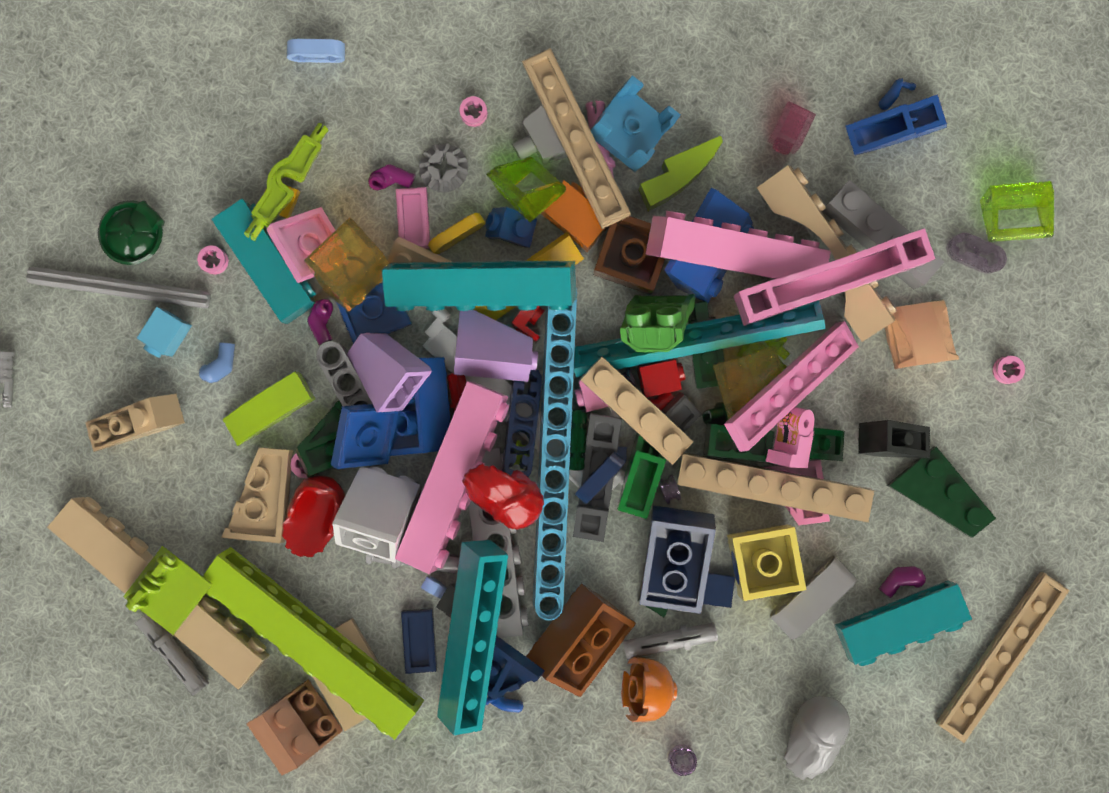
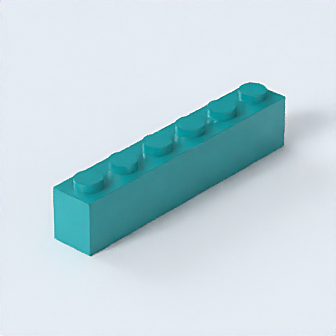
M575 261L390 263L382 269L385 307H396L397 311L413 310L414 306H426L428 311L443 310L445 306H456V309L459 311L473 310L475 306H487V309L491 311L503 310L506 306H518L519 310H534L537 306H549L550 310L568 309V306H572L577 298Z
M491 540L467 541L461 544L437 717L453 735L482 731L508 562V554Z

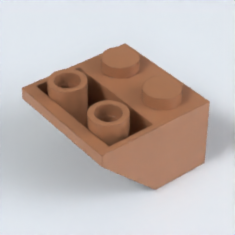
M309 679L246 723L281 776L301 766L343 731Z

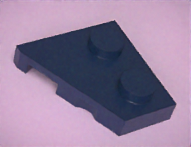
M496 635L487 695L493 700L502 697L508 691L513 692L520 689L529 681H538L545 670Z

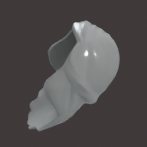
M815 696L801 704L798 708V713L792 721L787 750L783 756L787 760L786 767L793 772L795 777L805 780L806 777L813 779L818 774L826 772L833 765L841 746L845 744L850 730V717L846 708L838 700L828 696Z

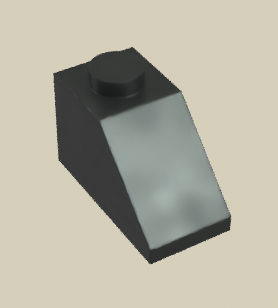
M892 420L859 423L858 454L878 457L930 458V427Z

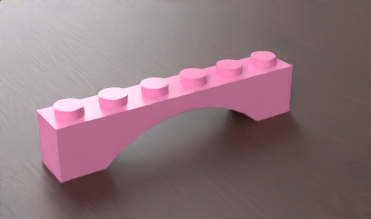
M924 228L844 258L741 290L734 295V299L745 326L916 268L935 260V256Z

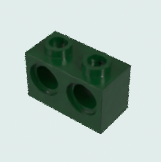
M706 424L703 455L766 462L768 449L773 448L774 431H769L749 451H739L725 425Z

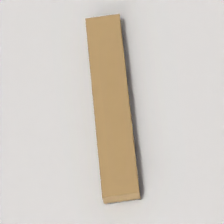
M551 48L522 61L601 228L603 229L629 217L631 213Z
M1040 572L943 711L936 724L965 743L1070 590L1046 573Z

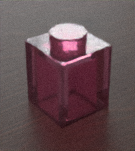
M788 101L782 109L767 142L773 144V149L779 153L786 155L789 153L795 154L800 149L816 114Z

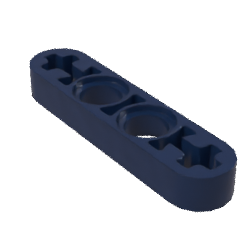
M537 369L530 370L529 379L533 383H531L528 389V395L522 394L525 386L524 381H512L502 471L510 476L514 470L509 469V467L514 465L516 455H522L519 464L520 468L525 470L522 472L527 477L532 472L542 376ZM519 403L528 404L532 409L531 416L522 417L518 415L515 408L516 405ZM516 432L525 433L529 440L528 445L524 447L515 445L512 435Z

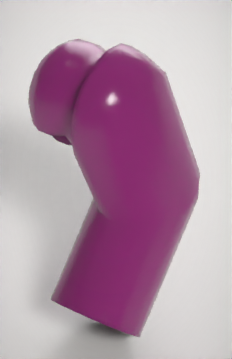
M328 299L316 301L307 319L308 325L319 346L333 340L326 326L333 311V304Z

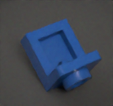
M508 207L493 208L486 219L485 227L487 230L485 237L500 239L520 247L530 248L537 218Z

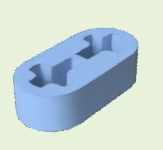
M290 39L287 41V59L294 62L340 63L345 61V43L334 39Z

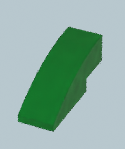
M636 433L617 510L647 519L666 459L638 433Z

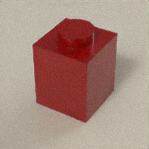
M675 358L636 366L641 391L646 398L682 390L681 381L685 380L682 363H677Z

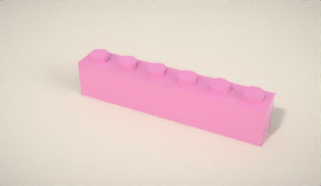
M666 211L665 217L653 216L646 250L647 255L772 279H779L829 263L831 254L830 250L819 248L820 242L801 239V243L796 244L793 243L794 237L775 234V239L767 238L768 231L749 228L748 233L740 232L741 226L729 223H722L721 228L714 227V220L694 217V222L685 220L686 214Z
M467 381L396 554V560L428 574L436 571L438 568H443L449 555V551L445 550L450 539L453 540L456 537L461 526V522L457 521L461 510H466L471 502L465 491L466 487L462 482L465 478L464 474L469 469L476 468L482 464L485 452H490L497 438V434L494 433L498 421L503 422L509 409V405L506 404L508 396L475 382Z

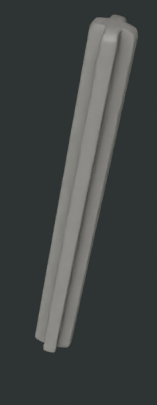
M29 267L26 276L28 283L205 309L209 307L211 294L206 291L38 267Z

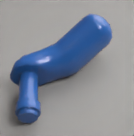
M903 78L895 80L888 92L879 101V107L882 110L889 109L898 99L901 88L913 91L916 88V84L904 82Z
M488 696L486 699V705L491 703L506 712L519 713L524 707L521 700L506 699L503 696L495 700Z

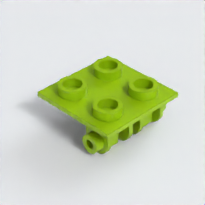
M162 546L123 597L128 601L125 606L129 610L136 612L140 609L174 635L213 584Z

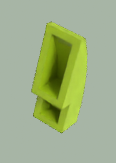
M718 136L665 159L661 166L664 174L641 183L638 189L647 211L649 212L665 204L697 179L723 143L722 137Z
M295 371L245 402L222 420L237 446L291 416V413L314 401L316 398L302 374Z

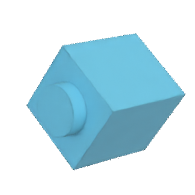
M156 307L137 339L145 343L143 349L158 358L161 355L173 357L192 325L168 310Z

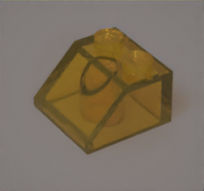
M350 217L304 260L325 293L348 312L356 305L362 303L366 295L375 286L383 282L382 269L389 264L384 253Z

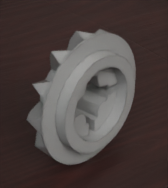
M448 143L434 144L430 149L424 151L419 163L422 180L429 188L437 192H450L459 188L464 183L468 174V162L465 155L458 147ZM445 155L448 165L456 169L446 170L442 180L439 169L431 165L441 164Z

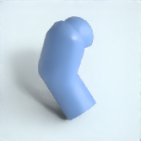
M219 343L218 358L208 365L201 366L199 369V376L203 381L209 383L218 382L231 373L235 344Z

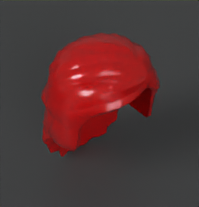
M482 463L476 468L469 469L464 474L465 478L462 482L466 487L465 491L473 503L492 515L494 521L500 522L510 529L520 530L530 526L539 518L544 505L543 495L538 484L528 478L523 472L515 470L510 476L497 469L494 465L485 466Z
M321 475L312 476L304 479L296 488L287 508V517L283 524L282 537L286 540L285 547L290 549L292 554L299 557H314L317 552H323L327 543L334 536L333 521L345 498V492L333 478Z

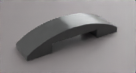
M590 414L584 460L585 468L582 474L581 485L612 452H618L622 418ZM614 476L587 504H584L579 499L573 537L604 542Z

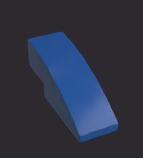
M937 94L910 105L903 104L845 127L854 155L856 156L947 128V122Z

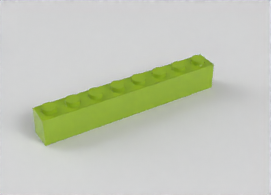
M232 547L218 554L204 573L203 577L213 584L206 593L208 596L220 601L229 608L232 615L253 627L256 634L268 639L278 647L280 653L292 658L301 665L308 675L316 677L327 686V689L332 694L340 696L350 704L357 714L369 719L381 733L389 735L395 740L424 702L422 697Z

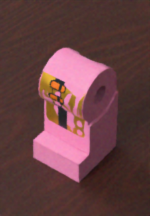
M794 407L777 423L778 429L774 448L768 449L766 462L787 467L808 468L815 420L811 410Z

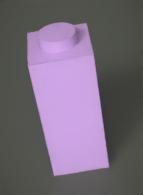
M475 310L460 311L454 375L528 382L530 370H536L538 352L532 351L533 338Z
M386 333L360 334L347 353L376 412L402 411L432 372L426 363Z

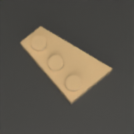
M258 449L246 477V485L239 501L235 503L232 511L234 514L221 538L285 543L282 533L283 524L287 517L291 478L290 464L293 450Z

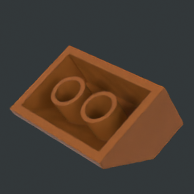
M581 583L564 605L560 616L551 621V624L539 640L535 642L526 657L545 670L542 675L545 680L581 697L636 623L598 593Z

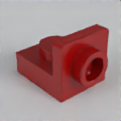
M537 306L534 310H521L512 321L516 331L533 338L535 343L538 342L540 336L529 329L527 325L529 322L535 325L545 312L541 308L542 306Z

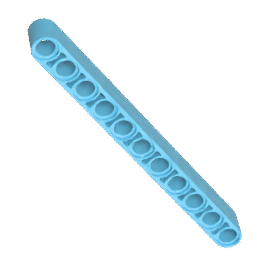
M577 298L572 306H568V309L550 310L549 306H546L538 469V487L543 495L544 505L539 518L536 520L533 607L539 617L548 621L560 616L564 603ZM555 316L566 318L568 322L566 331L560 332L554 329L552 320ZM559 346L565 349L567 357L563 363H557L552 359L551 350L553 347ZM553 377H560L565 382L563 393L555 394L551 391L549 384ZM553 408H559L564 414L563 422L557 426L551 424L548 420V413ZM552 439H558L563 446L562 452L555 457L549 455L546 448L548 442ZM551 470H557L561 475L560 484L556 487H548L545 482L547 473ZM549 502H557L560 506L559 514L555 518H547L544 515V507ZM549 533L557 534L559 539L557 546L553 549H545L542 544L543 538ZM547 565L557 567V575L552 580L541 578V571ZM548 596L555 598L556 604L552 610L543 611L540 609L539 605L543 598Z

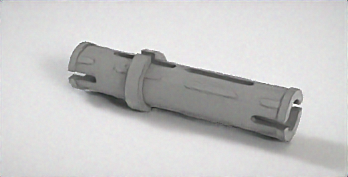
M146 614L134 623L152 644L150 648L153 652L157 651L192 696L209 684L185 652L178 646L177 642L173 639L174 635Z
M713 621L692 627L681 625L680 629L623 640L626 659L629 660L633 657L679 648L690 650L691 646L718 641V635Z

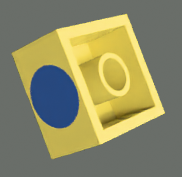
M786 524L727 535L737 594L743 601L806 590L795 527Z

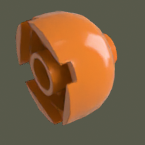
M631 658L627 663L632 664L630 676L627 671H624L621 690L623 707H629L631 715H626V717L632 722L655 721L665 716L670 709L672 702L677 697V685L666 666L649 658Z

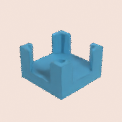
M632 75L618 90L590 130L596 142L636 172L650 160L655 152L653 148L663 134L676 123L681 114L671 106H667L661 113L657 112L637 95L644 85Z

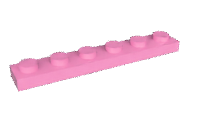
M845 321L835 323L724 424L739 451H749L859 347Z

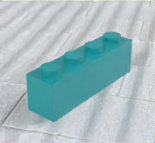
M242 198L211 220L280 322L289 324L313 307L316 302L313 296L317 293L308 280L297 283L265 226L255 241L251 240V235L249 238L244 235V232L253 221L251 214L256 204L250 205Z
M947 580L837 623L834 626L847 659L854 665L866 666L874 663L877 660V656L885 653L889 655L900 653L906 649L905 645L915 641L917 643L928 642L934 639V634L938 632L959 630L964 626L963 623L972 620L959 585Z

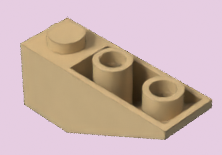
M177 394L149 397L85 422L93 452L159 433L185 423Z

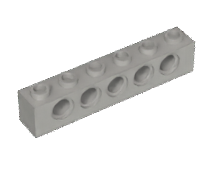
M501 447L492 448L490 452L486 451L482 463H485V466L494 465L502 471L504 453H501ZM471 501L469 512L473 541L488 540L490 535L500 534L505 540V546L502 550L508 554L507 569L509 576L504 581L502 596L510 598L513 606L508 611L500 610L496 635L500 638L522 636L523 627L529 626L527 607L521 608L519 596L525 595L523 576L517 577L516 564H521L519 545L513 546L512 534L517 533V529H510L504 524L494 521V519L487 518L484 510Z

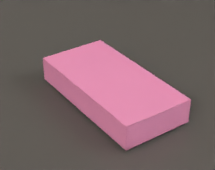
M427 188L396 189L398 236L425 249H430L428 247L430 227Z

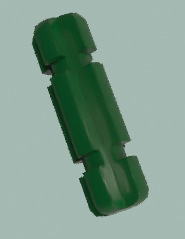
M572 410L569 470L582 471L585 468L583 453H585L586 428H584V424H586L587 413L584 410Z

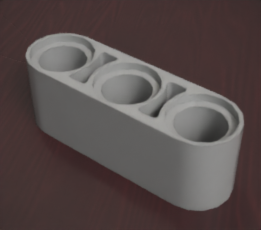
M332 341L320 345L316 354L317 361L342 406L358 405L363 401L372 404L347 355L348 350L343 345ZM337 348L340 352V359L337 363L330 365L326 359L329 350ZM350 374L355 378V386L351 391L346 392L342 388L341 382L346 375Z
M833 555L826 559L805 579L806 590L790 593L771 611L769 616L791 640L796 639L854 586L857 579Z

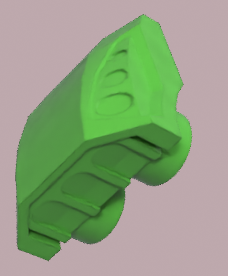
M695 294L672 296L635 295L626 307L625 317L620 327L621 341L637 352L671 351L684 339V331L695 306Z

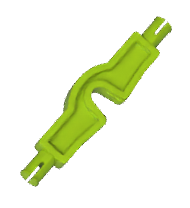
M317 123L310 136L303 135L289 157L280 160L273 166L267 178L266 191L252 210L251 217L253 221L244 232L246 237L249 238L251 235V240L255 241L264 226L268 228L270 224L274 223L278 215L291 202L294 192L281 180L288 177L300 183L305 181L312 164L321 152L322 145L320 142L329 131L325 125L322 128V123Z

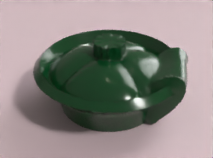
M127 200L111 206L100 220L98 226L99 244L104 253L117 263L124 265L143 263L150 259L158 250L163 237L165 221L146 201Z

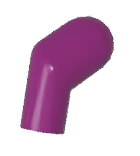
M388 164L372 172L368 179V184L376 191L385 189L395 183L411 188L415 180V174Z
M915 566L896 567L878 589L887 597L892 598L900 586L922 587L926 582V577L923 571Z

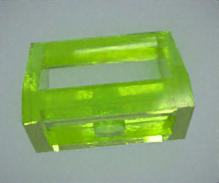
M533 157L495 166L486 174L497 191L529 222L548 208L566 190L565 185ZM531 172L545 184V186L524 192L516 186Z
M1052 181L990 185L982 196L980 203L989 242L1053 237L1054 189ZM1037 207L1041 226L998 229V210Z

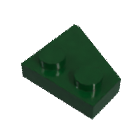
M340 400L335 403L332 409L320 420L295 450L307 478L334 468L331 465L342 409Z

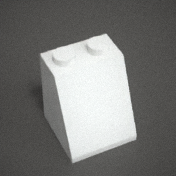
M360 467L333 521L335 544L396 563V554L420 496V484H417L414 479L407 476L395 477L388 475L383 469L378 467Z

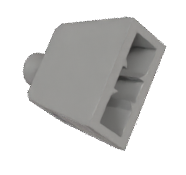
M541 105L522 121V127L527 136L513 143L512 146L520 160L537 153L542 164L546 165L566 158L567 155Z

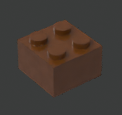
M629 216L610 225L593 275L651 295L665 260L662 257L646 254L651 223Z

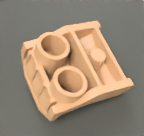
M944 300L895 307L897 312L893 315L896 319L885 327L886 339L892 355L894 369L959 360L953 344L948 311Z

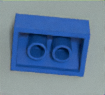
M710 188L695 217L714 220V227L721 228L722 223H729L741 226L740 232L748 233L749 228L754 229L749 213L714 188ZM670 259L664 269L677 289L687 294H695V298L707 303L710 302L712 296L716 297L723 286L722 279L727 272L725 269Z
M444 357L419 358L431 368L432 372L405 408L399 411L390 456L439 451L451 422Z

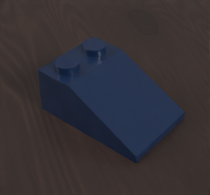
M653 505L639 605L701 614L716 532L714 514Z

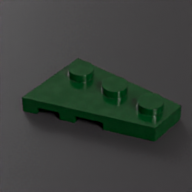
M937 447L930 449V458L917 459L886 485L971 538L996 519Z

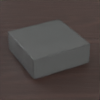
M681 392L661 410L683 432L702 415Z

